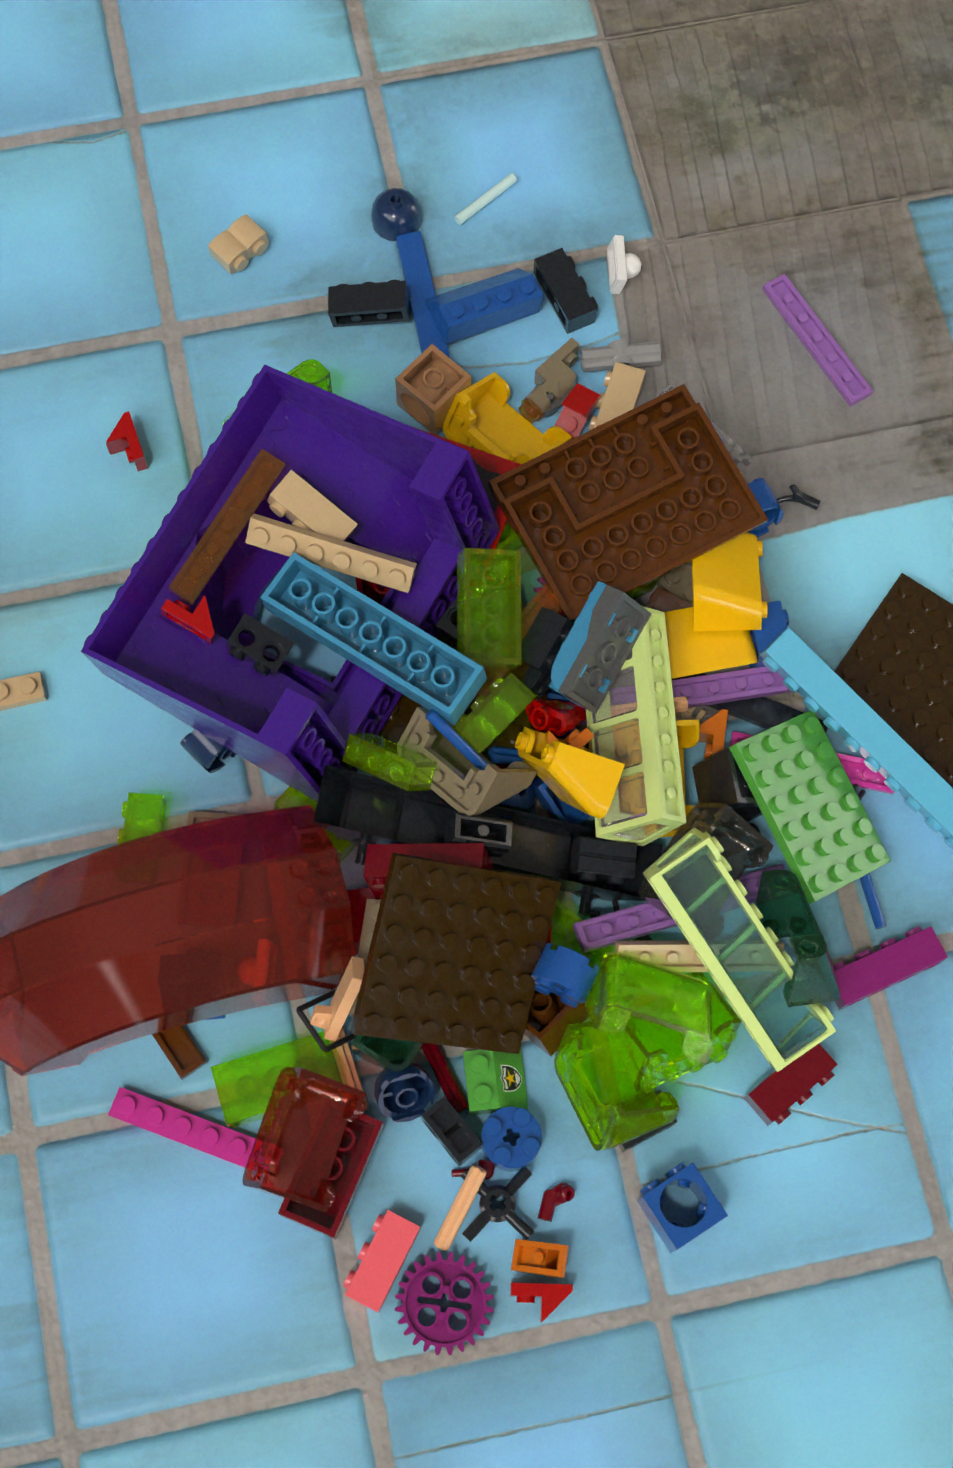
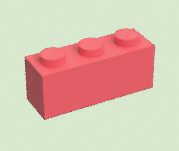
M387 1210L385 1216L379 1214L372 1228V1231L376 1232L371 1244L368 1242L364 1243L357 1257L361 1260L357 1271L351 1270L344 1282L343 1287L347 1289L345 1295L379 1313L421 1227L390 1210Z

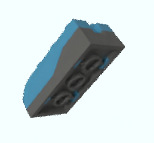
M598 581L580 615L576 618L566 640L561 645L552 666L551 682L548 687L560 693L569 701L596 714L650 618L651 613L623 591Z

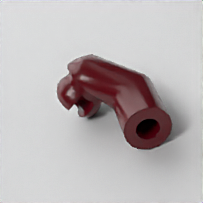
M559 1183L545 1190L537 1219L552 1222L555 1207L571 1201L575 1196L574 1188L567 1183Z

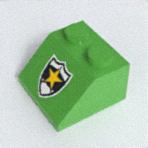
M521 1049L519 1054L488 1050L463 1051L469 1116L491 1114L505 1107L528 1109Z

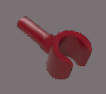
M479 1160L478 1166L487 1172L484 1179H490L493 1176L495 1166L492 1162ZM453 1169L451 1171L452 1177H460L466 1169Z

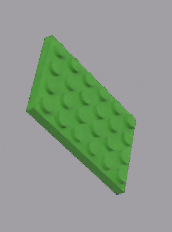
M810 710L729 747L808 904L816 902L891 862L816 713Z

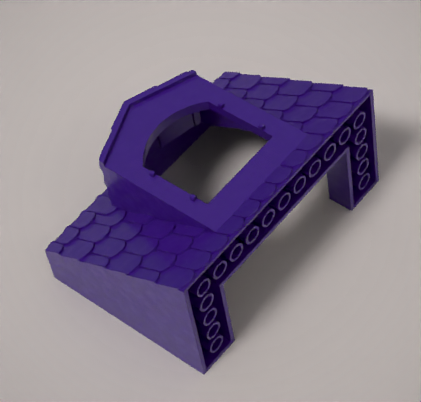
M264 364L261 371L254 376L252 385L246 394L238 401L237 408L230 419L224 423L216 441L209 446L207 455L202 463L195 468L186 488L179 493L177 502L170 513L166 514L163 518L161 527L147 543L145 552L139 561L133 565L127 580L117 590L111 605L102 613L95 630L86 638L81 652L102 674L317 802L325 765L357 772L403 694L347 659L333 683L286 660L283 661L274 677L270 674L266 677L252 668L253 663L246 659L239 661L228 653L229 649L225 647L226 642L244 613L257 620L262 605L260 597L290 558L289 556L246 543L250 517L253 514H257L291 525L293 523L285 516L279 517L270 509L269 506L271 504L267 501L269 495L289 471H294L357 523L355 530L345 542L417 564L409 593L378 584L389 589L380 605L435 638L438 636L437 622L455 599L459 601L497 537L500 528L468 450ZM205 595L214 630L213 642L211 644L161 615V608L167 599L172 602L179 600L190 608L189 612L193 614ZM242 633L238 636V641L241 645L251 646L253 644V638L249 634ZM263 650V657L267 661L273 662L278 659V656Z

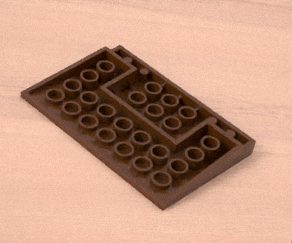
M685 384L489 480L490 492L564 615L570 621L576 620L598 581L627 594L768 521L700 403H695Z

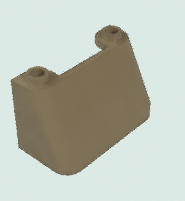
M424 707L416 708L396 747L397 759L404 767L459 813L467 814L468 816H477L528 788L537 774L534 768L523 761H515L507 769H500L474 749L488 763L485 770L476 768L425 718L429 710ZM463 713L455 726L449 722L447 723L468 742L473 731V724L468 715Z

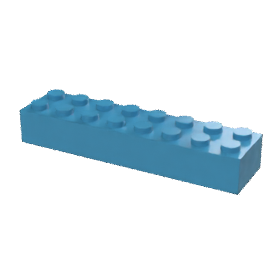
M294 552L260 597L269 612L429 711L434 709L445 721L454 726L487 680L484 667Z

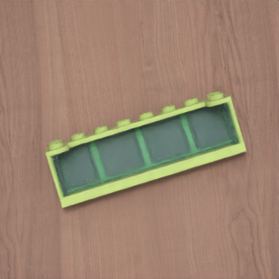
M694 827L645 870L643 874L768 1063L779 1072L836 1032L831 1024L834 1017L825 1005H821L815 997L810 998L806 992L809 989L807 982L800 974L796 976L791 969L794 965L792 959L784 950L780 952L775 945L779 940L770 927L765 929L760 922L763 915L754 903L749 905L744 897L748 894L746 889L738 879L734 881L728 873L732 868L720 854L724 849L714 836L711 837L707 831L703 833Z

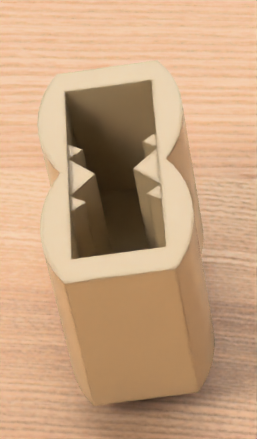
M245 214L234 221L227 230L217 235L208 247L210 255L230 274H234L237 271L244 270L251 258L263 254L268 247L269 241L267 233Z

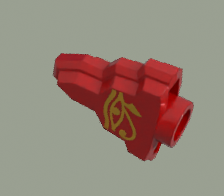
M534 699L525 708L529 722L532 723L536 730L550 731L557 736L565 735L568 731H571L586 720V709L571 701Z

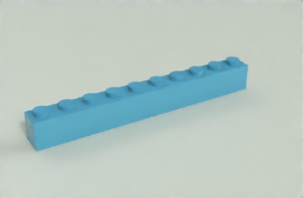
M789 627L783 630L759 654L764 659L762 662L765 667L773 673L777 671L784 678L783 684L793 693L797 691L804 698V705L814 713L817 711L824 718L823 723L834 733L838 731L845 738L844 744L855 753L858 751L865 758V765L875 773L878 771L885 778L884 783L888 788L896 793L899 791L906 798L904 800L905 804L916 813L919 811L926 818L924 821L926 825L934 832L939 831L946 838L945 843L953 850V788Z

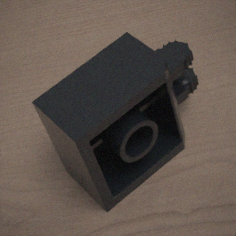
M541 607L517 650L518 659L530 666L525 674V678H523L522 685L527 691H532L536 697H542L549 690L550 687L548 686L551 682L553 663L562 643L566 640L574 625L568 618L545 607Z

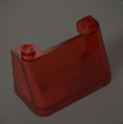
M283 1068L275 1082L246 1164L242 1180L243 1185L321 1212H327L328 1207L333 1204L336 1195L333 1183L328 1178L347 1121L352 1122L356 1118L361 1117L365 1110L366 1102L364 1099L366 1092L305 1068Z

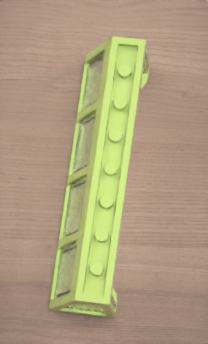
M644 606L642 607L649 611L651 616L599 710L594 714L586 709L587 729L594 735L588 742L589 752L625 764L607 814L602 819L595 817L596 837L635 843L639 846H645L686 823L665 612Z

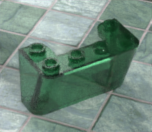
M788 870L762 871L755 904L763 915L760 922L765 929L770 927L777 938L789 937L790 945L796 957L792 980L786 982L783 988V996L787 1006L794 1007L837 1000L840 997L841 991L828 947L798 878Z

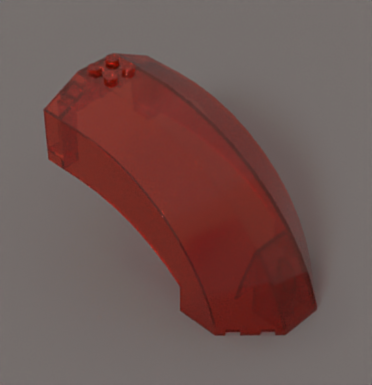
M311 805L225 817L127 841L70 861L42 873L1 895L0 1060L10 1066L20 1076L80 1065L91 1053L150 1034L247 1009L322 995L334 990L339 985L351 957H355L352 911L336 849L324 828L313 823L315 812Z

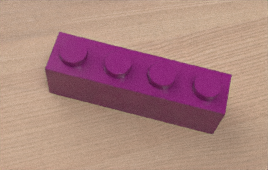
M921 926L913 928L905 933L907 938L898 942L895 938H892L879 945L881 950L871 953L870 950L863 951L854 956L855 962L846 965L842 961L828 968L830 973L823 980L838 1009H844L946 960L948 956L932 926L922 930Z

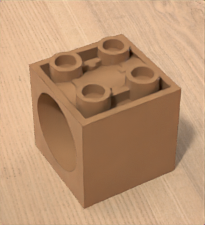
M431 344L395 378L397 405L430 433L437 435L443 430V423L455 395L471 386V375Z

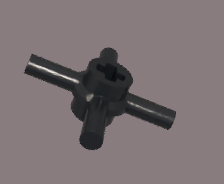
M469 1167L460 1176L463 1180H465L470 1170ZM526 1167L521 1168L505 1187L502 1185L488 1187L482 1182L477 1192L481 1196L479 1201L481 1213L462 1233L466 1239L471 1242L490 1221L495 1223L507 1221L524 1239L528 1240L535 1231L514 1212L516 1206L514 1194L531 1177L532 1173ZM500 1196L503 1197L505 1202L502 1205L506 1208L503 1211L500 1209L491 1210L492 1202L489 1201L490 1198L498 1199Z

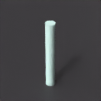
M513 173L509 174L454 216L455 221L459 225L464 223L516 183V176Z

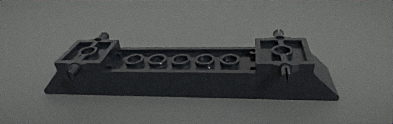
M325 765L313 823L335 834L337 839L350 841L358 846L355 863L359 864L361 862V865H365L367 844H444L446 821L455 812H459L433 790L384 779L386 770L383 768L380 770L379 767H375L373 776ZM497 805L477 815L512 821L513 823L511 849L501 858L489 856L496 870L557 879L561 882L560 890L571 892L581 898L579 915L589 916L591 902L597 899L610 902L616 900L654 901L655 891L645 878L643 872L661 857V844L650 842L645 846L637 845L634 878L625 881V885H614L615 891H611L612 884L607 883V878L597 877L596 881L579 880V875L571 874L573 841L580 836L598 838L596 837L595 820H593V828ZM497 815L507 816V817H510V818H512V819L501 818V817H498Z

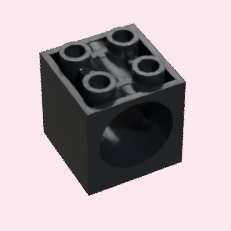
M729 748L723 749L692 767L702 821L747 823L763 815Z

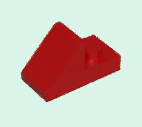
M577 383L561 405L564 408L554 426L562 428L572 436V439L580 436L601 395Z
M124 412L108 437L106 446L110 455L125 451L129 463L135 462L139 472L148 469L130 412Z
M205 595L193 614L189 612L190 608L179 600L172 602L167 599L161 608V615L210 644L213 642L214 630Z
M510 1283V1296L516 1297V1303H535V1297H540V1323L573 1291V1284Z

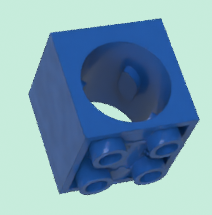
M684 1162L678 1164L665 1174L666 1181L660 1183L657 1178L640 1190L642 1197L637 1200L670 1253L678 1250L728 1216L694 1163L687 1167ZM678 1184V1187L690 1189L696 1195L699 1202L696 1211L698 1218L691 1227H683V1224L670 1223L662 1214L660 1207L663 1204V1195L661 1193L666 1186Z

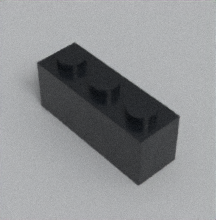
M563 248L535 258L533 273L566 333L569 334L595 323L596 311H598L597 302L593 296L590 297L587 293L586 283L582 276L578 277L571 256H567Z
M390 280L379 283L364 282L363 284L354 285L339 284L328 287V315L333 327L409 322L410 294L406 280Z

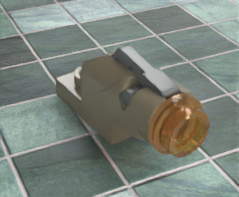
M573 338L569 339L535 370L534 383L536 386L521 401V406L518 408L520 414L530 423L540 421L543 417L549 416L562 407V402L574 388L576 374L571 370V367L579 358V343Z

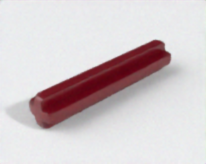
M419 1042L449 1103L457 1113L466 1110L468 1103L439 1045Z

